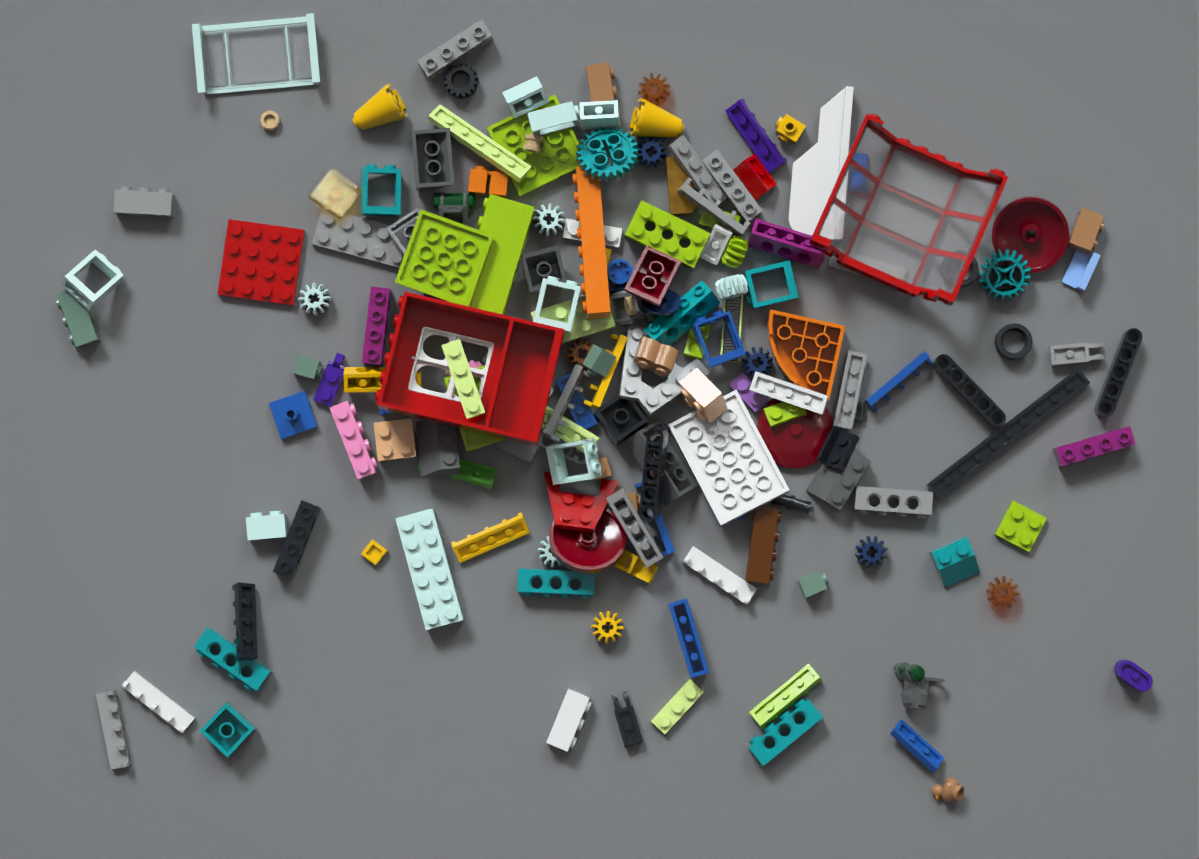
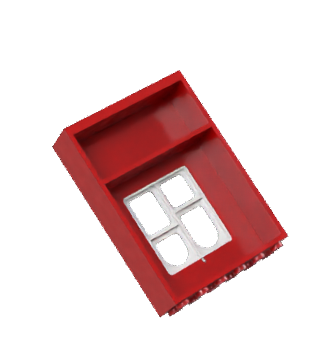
M404 292V296H400L398 302L399 315H395L393 322L395 333H391L389 338L390 353L386 352L384 359L386 370L381 372L379 379L380 385H382L381 390H377L375 395L378 408L538 446L564 337V329ZM431 335H439L449 338V343L460 339V341L488 347L489 352L485 368L480 370L470 367L472 376L481 379L479 396L485 414L470 419L466 418L460 398L455 395L456 387L452 375L446 393L423 389L417 384L415 380L416 373L423 366H433L450 371L446 358L444 360L433 359L424 353L423 343L426 338Z

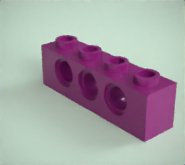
M755 218L748 240V247L819 269L825 257V254L820 251L821 248L809 243L811 235Z
M371 286L362 355L363 364L383 366L392 292L389 288Z
M1128 426L1053 448L1058 467L1135 445V440L1131 427Z

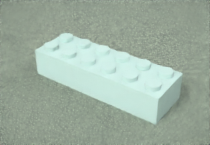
M434 508L395 518L425 629L429 630L464 620Z

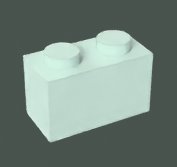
M537 76L502 92L514 118L549 102Z
M618 100L581 102L580 122L582 130H598V127L605 129L606 126L609 129H612L614 126L620 128Z
M270 511V515L262 516V512L250 513L251 517H246L247 539L250 541L287 537L286 514H281V511Z

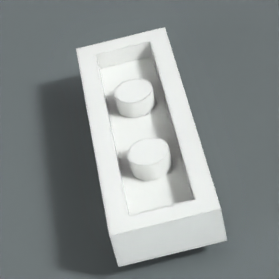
M566 219L563 238L582 241L577 238V228H581L580 221ZM604 225L605 246L619 248L622 228Z

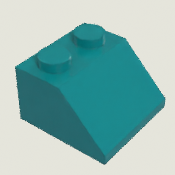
M967 537L929 552L944 587L980 572L975 554Z

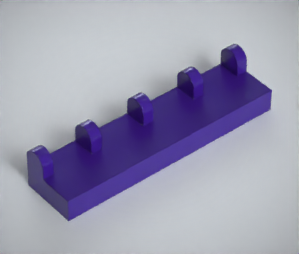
M744 99L738 100L725 110L768 173L787 161L777 150L776 144H773L767 136L766 130L760 126L754 117L755 114L751 113Z

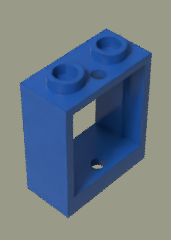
M723 310L717 311L712 314L713 317L708 319L703 316L696 319L695 324L691 326L707 369L746 354L730 311L725 313ZM724 320L735 350L710 358L699 328Z

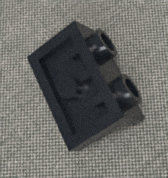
M833 425L819 451L817 460L829 468L844 472L860 437L842 431Z

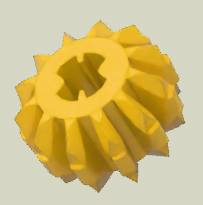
M607 611V617L605 618L603 613L600 612L599 615L602 619L599 620L596 617L593 619L599 624L591 625V628H598L597 631L593 632V635L595 636L600 633L598 641H601L604 636L606 644L609 642L608 637H611L612 641L616 642L613 635L622 636L621 633L617 632V629L624 630L623 626H617V624L622 622V619L614 620L618 615L617 613H614L613 617L610 618V611ZM606 622H611L610 625H613V629H610L608 633L604 632L605 629H602V625H605Z

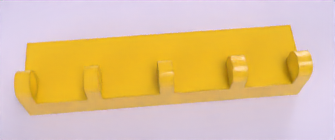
M610 335V338L616 340L612 351L607 349L605 351L616 356V359L606 377H601L599 385H590V389L596 392L592 402L584 400V405L596 410L600 408L628 338L624 335Z
M520 512L514 518L507 521L504 519L502 523L490 528L485 527L484 531L472 536L469 534L463 540L451 542V545L459 563L529 534L530 531L522 512Z

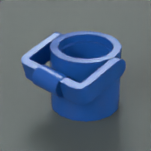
M616 259L609 264L607 269L609 293L625 289L626 283L634 271V266L631 267L623 259ZM609 281L619 286L610 288Z

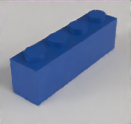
M687 598L668 603L690 678L709 673Z

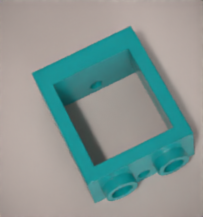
M368 164L366 168L363 167L360 170V216H400L401 169H396L395 165H385V168H377V165ZM368 174L395 175L394 207L367 206Z
M790 260L744 272L749 291L746 298L748 306H752L753 310L799 298ZM782 268L789 295L757 302L751 275Z

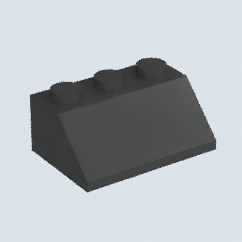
M450 128L411 131L416 191L454 186Z
M424 419L417 421L421 478L459 475L460 464L456 427Z
M853 451L844 472L822 464L806 491L840 511L869 465L870 460Z

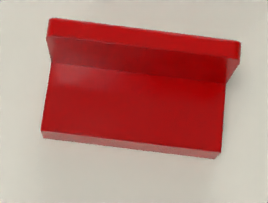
M756 154L748 157L733 169L755 201L777 185Z

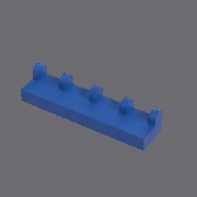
M926 351L922 352L865 400L874 413L877 411V408L873 404L881 397L889 401L891 398L887 395V392L897 384L901 389L905 388L902 380L911 372L918 377L920 373L916 368L924 361L930 366L933 364Z
M642 482L635 484V488L642 487ZM649 489V495L655 498L653 490ZM660 512V515L654 519L660 535L653 538L654 541L662 538L666 551L661 552L662 556L675 551Z

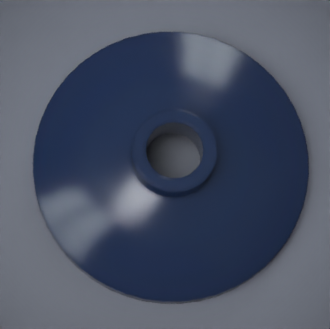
M668 290L659 307L643 300V306L652 314L670 315L680 308L681 298L676 292Z

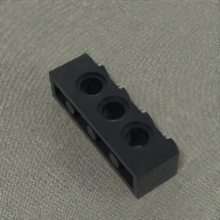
M301 500L274 567V573L293 579L321 507Z

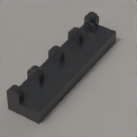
M237 582L232 585V590H235V601L233 602V607H235L233 625L236 626L234 644H236L237 651L235 661L258 659L255 584Z

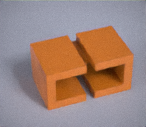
M475 166V169H470L468 193L486 196L489 176L491 177L489 194L507 198L509 175L498 168H494V171H487V168L482 166Z

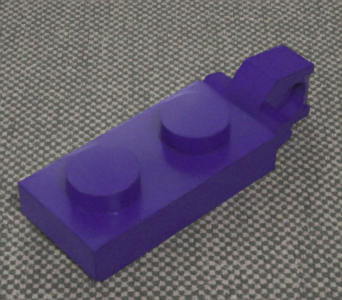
M337 353L334 361L329 360L313 399L314 401L332 407L343 379L344 368L346 367L342 365L345 358L343 354Z

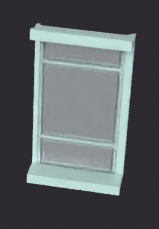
M314 13L306 14V17L208 26L192 24L198 93L211 95L318 85V82H320Z

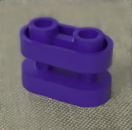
M1122 659L1114 665L1116 676L1135 690L1147 691L1152 687L1153 679L1151 675L1134 662Z

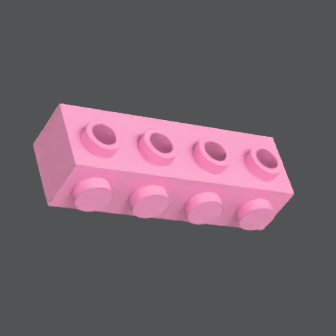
M345 401L330 407L357 479L361 480L376 474V468L379 467L375 457L371 458L369 453L372 449L368 439L364 440L362 433L365 431L361 421L357 422L355 415L357 411L354 404Z

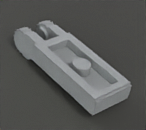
M1103 343L1049 346L1050 364L1052 366L1102 360L1104 355L1101 354L1089 356V349H1100L1103 347Z

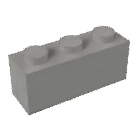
M120 187V190L114 191L113 213L116 215L173 218L175 195L170 193L169 189H158V192H151L150 188H139V191H132L131 187Z

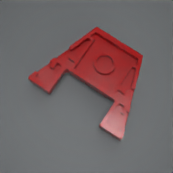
M544 472V482L547 488L555 528L594 533L608 505L607 497L614 494L618 487V481L601 479L599 496L561 492L559 491L560 484L553 485L551 472Z

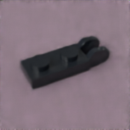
M627 691L623 692V698L627 705L624 708L619 709L617 696L615 694L611 695L624 747L643 743L633 705L630 703Z

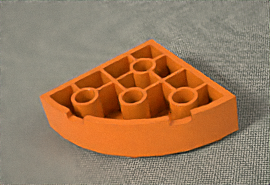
M770 309L767 323L768 342L772 356L779 369L792 384L829 396V401L845 326Z

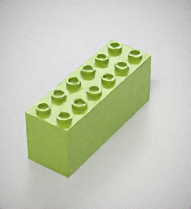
M490 194L489 198L484 200L482 207L483 211H485L484 216L479 217L477 227L480 231L494 236L469 307L505 315L520 265L521 255L523 254L535 214V207Z

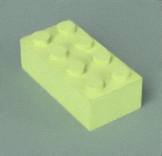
M586 295L579 297L571 333L564 332L562 344L616 328L612 313L611 317L588 319L587 313H583L582 303L586 301ZM573 299L541 309L540 317L568 323ZM534 311V312H531V315H532L533 320H534L535 311Z

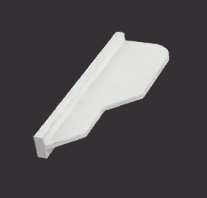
M846 86L820 108L818 142L793 163L788 215L789 225L792 230L812 236L847 158L854 87ZM847 170L835 195V198L843 204L845 200ZM831 204L819 235L833 241H840L844 212Z

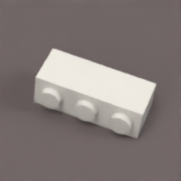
M568 688L546 743L567 752L569 748L573 749L577 740L574 737L576 730L580 731L584 720L581 719L584 712L588 713L592 703L588 701L589 696Z

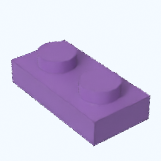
M742 372L729 386L733 391L737 390L741 399L756 412L769 399L766 395L749 390L752 381Z

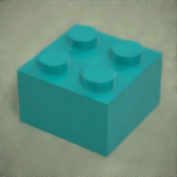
M226 702L199 732L228 758L257 727L230 702Z

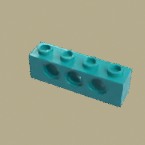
M701 280L681 297V306L675 313L660 315L644 331L649 338L661 344L671 346L695 324L696 319L706 316L720 304V301L713 291Z
M518 569L517 592H521V596H533L534 592L540 593V597H552V593H558L563 598H571V594H579V598L590 599V595H594L595 573ZM535 577L541 578L543 582L542 586L538 589L534 588L531 583ZM559 578L562 582L561 588L553 589L551 587L552 579ZM571 580H580V589L573 590L570 587Z
M210 627L206 628L194 645L197 649L196 653L203 658L208 656L213 660L212 664L217 668L222 669L223 667L228 670L227 674L235 680L239 678L245 682L243 686L250 691H258L272 672L257 660L237 661L234 666L229 665L227 658L230 655H237L236 645ZM214 644H218L221 647V652L218 655L212 653L211 649ZM245 666H249L252 669L250 677H246L243 674Z
M808 698L806 700L800 699L794 704V710L784 712L779 717L780 721L775 725L771 723L764 729L765 733L762 736L756 735L749 741L751 745L748 748L763 766L823 718ZM798 713H802L805 717L804 721L800 724L794 721V716ZM783 725H787L790 729L789 734L786 736H782L779 733V729ZM771 737L774 739L775 744L773 747L767 748L764 746L766 738Z

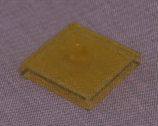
M331 169L311 193L309 199L341 220L360 196V188L334 169Z

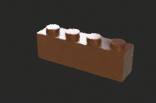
M762 505L754 509L745 581L769 584V580L773 581L774 569H771L772 561L776 560L777 550L773 549L774 542H778L779 531H776L777 523L781 522L782 512H778L779 507Z

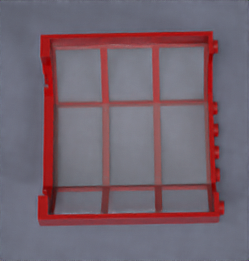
M866 114L809 243L821 248L820 251L831 258L833 255L836 257V263L901 293L915 298L917 295H923L924 300L932 302L939 300L945 305L951 306L957 297L1008 176L999 169H990L988 173L966 169L963 167V164L957 161L950 162L939 153L932 154L923 146L919 145L916 147L905 138H896L882 126L884 121L879 116Z

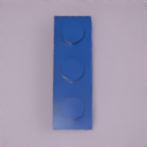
M571 373L556 379L561 393ZM575 391L570 401L571 404L575 405L574 410H569L575 423L584 429H588L596 425L597 422L590 407L583 404L584 400H586L583 392Z
M902 719L890 732L898 742L930 771L934 772L943 761L944 757Z

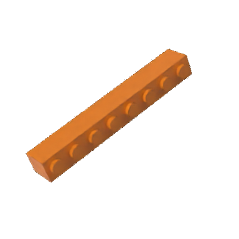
M576 167V173L573 174V185H577L578 192H574L575 203H579V210H575L576 221H580L581 227L577 228V238L582 240V246H578L579 258H583V265H580V276H584L585 283H581L582 295L586 294V301L582 302L583 313H587L588 319L611 317L600 181L598 176L592 179L591 174L586 176L585 170L581 171L580 167Z

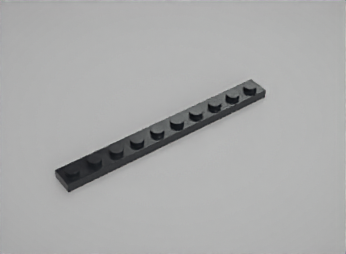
M1077 368L926 484L927 487L939 500L1090 384L1089 380Z

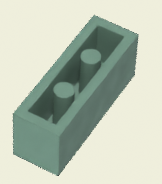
M67 290L56 293L58 297L56 299L57 306L64 313L62 317L63 323L66 328L69 327L71 332L69 335L71 344L80 349L101 341L91 312Z

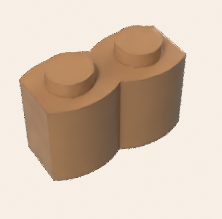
M643 337L639 341L633 362L640 368H651L658 375H669L673 371L678 350L669 345L661 344L654 339Z

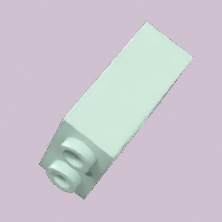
M572 101L527 113L532 134L538 136L577 126V120H580L578 106H573Z
M95 249L64 277L61 286L90 311L120 284L124 275L118 267L113 266L103 254ZM91 263L96 265L111 279L96 294L76 278Z
M548 276L547 279L543 278L533 322L562 328L564 332L571 333L581 286H577L578 282L567 280L566 283L559 282V278ZM547 285L575 291L568 323L540 317Z
M594 438L559 443L546 447L553 485L590 480L602 476L601 464L597 454L598 448ZM583 446L588 473L568 476L563 449Z

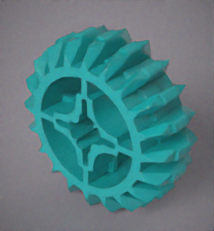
M998 249V256L991 252L990 254L993 259L985 257V261L988 264L981 263V267L985 270L979 271V275L985 277H981L979 281L980 283L986 282L982 288H989L987 291L988 295L995 292L994 299H997L1000 294L1002 301L1005 300V295H1008L1009 300H1012L1013 293L1016 297H1019L1018 290L1023 293L1025 292V288L1022 285L1029 286V282L1025 279H1031V275L1026 274L1031 269L1030 267H1024L1028 264V261L1024 260L1021 262L1022 254L1016 258L1017 252L1015 250L1009 255V249H1005V254H1002L1001 249ZM1002 260L1012 261L1007 266L996 264ZM1017 265L1021 270L1019 282L1012 275ZM991 267L998 274L993 284L989 279ZM1000 271H1001V272H1004V273H1006L1007 271H1009L1008 275L1010 276V278H1009V277H1008V278H1007V277L1000 278V277H1002V274L1000 273ZM1003 283H1009L1010 285H1013V287L1009 289L998 288V286H1001Z

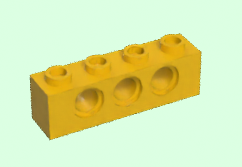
M345 367L343 374L344 392H377V390H381L382 385H380L379 379L381 372L385 371L386 367ZM420 368L416 373L415 380L422 388V372Z

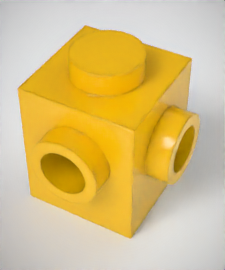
M786 114L784 118L780 117L777 121L775 133L778 134L777 137L783 142L787 143L789 141L795 145L806 126Z

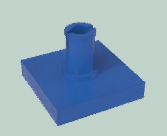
M306 391L269 403L281 439L318 427Z

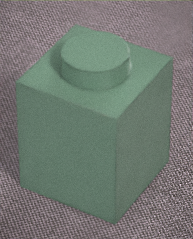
M593 344L582 364L588 367L587 372L597 377L600 374L606 377L616 356Z
M297 354L292 373L316 380L317 376L320 377L323 366L320 365L321 361Z
M820 571L798 579L805 598L826 590V585L829 584L825 573L821 574Z

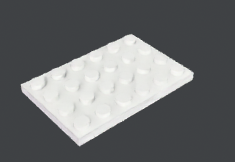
M737 390L723 396L728 409L711 424L706 419L702 420L696 411L668 424L721 526L790 491Z

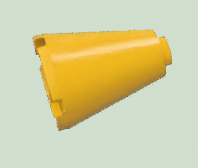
M386 84L354 113V118L352 119L357 128L365 130L408 117V113L404 114L403 109L406 107L396 89L391 90L390 88L392 84Z
M640 98L637 101L640 105L633 110L630 128L633 131L629 132L630 135L677 138L678 135H682L684 130L682 119L645 99Z

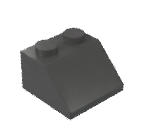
M558 246L521 255L524 276L529 292L540 290L543 278L547 279L548 276L557 277L559 282L566 283L567 280Z

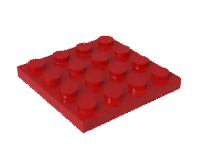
M228 219L217 295L294 306L305 230Z

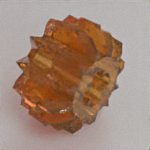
M650 73V80L644 76L643 81L645 83H639V87L643 89L639 90L638 93L639 95L645 94L642 99L647 100L649 98L651 103L652 100H655V104L658 106L659 99L662 102H666V98L663 95H670V92L666 90L670 88V84H664L667 81L666 77L660 80L661 74L658 73L657 77L654 78L653 73ZM653 85H656L659 92L651 93L652 89L650 87L653 88Z
M1002 576L1000 583L998 577H995L994 581L996 584L988 583L992 590L986 589V593H992V595L988 596L987 600L995 599L992 602L993 606H996L999 602V608L1003 609L1004 602L1007 607H1011L1009 600L1016 603L1017 600L1013 595H1019V592H1013V589H1016L1018 585L1010 586L1013 582L1012 578L1006 582V576ZM1005 587V593L1007 594L1006 596L1000 597V592L998 590L1004 589Z

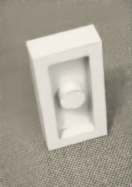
M715 223L700 258L717 265L733 231Z

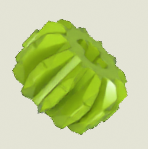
M732 235L723 251L722 263L728 267H740L747 252L748 240L741 236Z

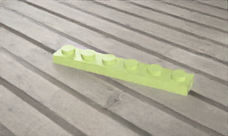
M439 105L428 116V121L440 129L450 128V136L520 183L531 171L529 164L442 105Z

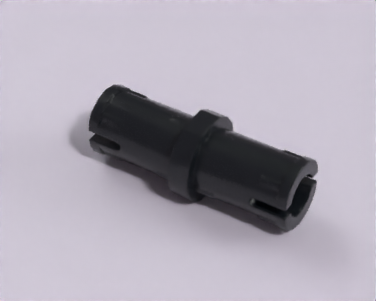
M782 495L771 501L772 504L787 507V510L794 509L806 514L809 513L812 503L797 499L794 495Z

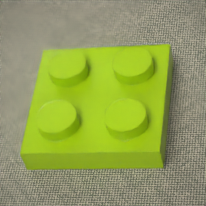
M1012 500L995 535L1030 552L1047 518Z

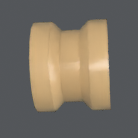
M525 134L524 139L526 141L522 150L541 153L540 144L543 142V137Z

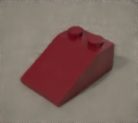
M646 245L624 291L659 307L678 272L681 261Z

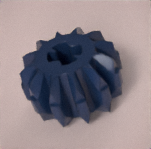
M645 137L646 144L642 141L638 142L642 148H638V152L641 154L637 157L638 160L642 159L640 161L641 166L647 162V169H650V164L652 163L655 169L658 168L657 161L662 165L664 164L660 157H667V154L663 153V151L667 150V147H659L663 141L659 140L655 143L656 137H652V142H649V138ZM650 148H652L657 154L649 157L646 151H650Z
M752 347V355L749 351L745 352L749 359L741 358V361L747 362L741 368L745 369L748 367L745 375L753 372L752 379L755 371L760 373L763 371L766 375H769L770 373L766 368H773V365L767 364V362L773 361V357L766 359L769 351H766L764 355L761 354L762 347L759 348L758 353H756L755 347ZM759 358L762 365L755 368V364H752V361Z
M866 536L867 543L860 539L859 542L863 547H855L857 550H861V553H856L855 557L862 556L858 562L861 564L866 560V568L869 567L870 562L872 567L876 568L875 561L882 565L883 561L880 557L887 558V555L882 554V551H887L888 549L887 547H880L884 544L883 540L877 544V536L873 538L872 542L870 536ZM871 546L873 547L872 549L876 550L872 558L866 553Z

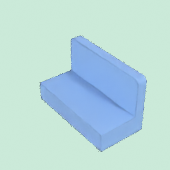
M1075 250L1062 283L1081 292L1084 291L1101 255L1095 252L1084 254Z

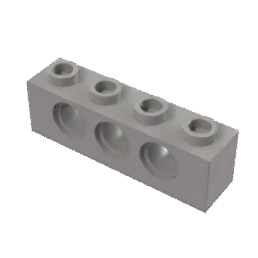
M481 19L419 59L418 64L430 80L493 39L492 34Z
M718 149L702 160L744 222L747 220L751 222L762 213L763 210Z
M855 486L853 510H858V514H869V511H877V515L888 516V512L896 513L897 517H907L908 514H915V518L927 519V515H932L933 492ZM871 496H876L879 499L876 507L869 504ZM891 497L896 498L898 501L896 508H891L888 505V500ZM911 498L917 502V507L914 510L909 509L907 506V502Z
M622 488L608 496L607 501L645 566L649 567L663 558L661 551L625 490Z

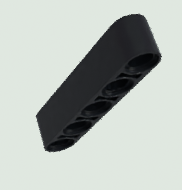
M1137 328L1126 330L1121 337L1094 410L1099 417L1111 416L1115 411L1142 341V333ZM1130 332L1136 335L1135 342L1129 341L1128 334ZM1123 350L1129 352L1128 360L1122 359L1121 352ZM1116 368L1122 370L1123 375L1121 378H1117L1114 375ZM1109 386H1113L1116 389L1114 396L1108 394L1107 388ZM1103 403L1109 407L1107 414L1102 413L1100 410Z
M941 354L934 359L933 367L991 427H999L1005 423V413L950 356ZM940 358H944L947 361V367L944 369L938 365ZM953 372L960 374L961 379L959 382L952 380L951 375ZM968 385L974 389L972 396H968L965 393V387ZM981 399L987 402L985 410L980 409L978 406V402ZM994 413H998L1001 417V421L998 424L992 421Z
M662 426L650 430L646 438L639 516L645 522L653 521L661 512L668 446V431ZM655 431H657V432L660 433V435H661V440H660V441H658V440L655 439V437H654ZM653 451H657V452H658V454H659V459H658V460H656V459L653 458V456H652V452H653ZM651 470H655V471H656V473H657V478H656V479L653 478V477H651V475H650V471H651ZM649 489L655 491V498L649 495ZM647 508L653 510V516L647 514Z

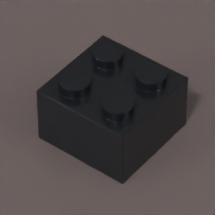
M619 395L594 411V417L616 447L648 424L647 418L633 400L621 399Z

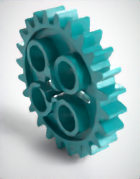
M606 126L605 130L598 127V132L591 130V136L585 134V140L580 139V145H577L576 156L580 170H585L586 176L591 174L592 179L598 176L600 182L603 178H606V181L609 182L610 177L617 181L618 175L624 178V172L630 174V168H635V163L638 162L637 156H639L637 143H635L634 137H630L629 132L624 134L623 128L616 131V126L612 130H609V127ZM602 141H605L607 151L611 158V163L613 166L609 165L606 151H604V145Z

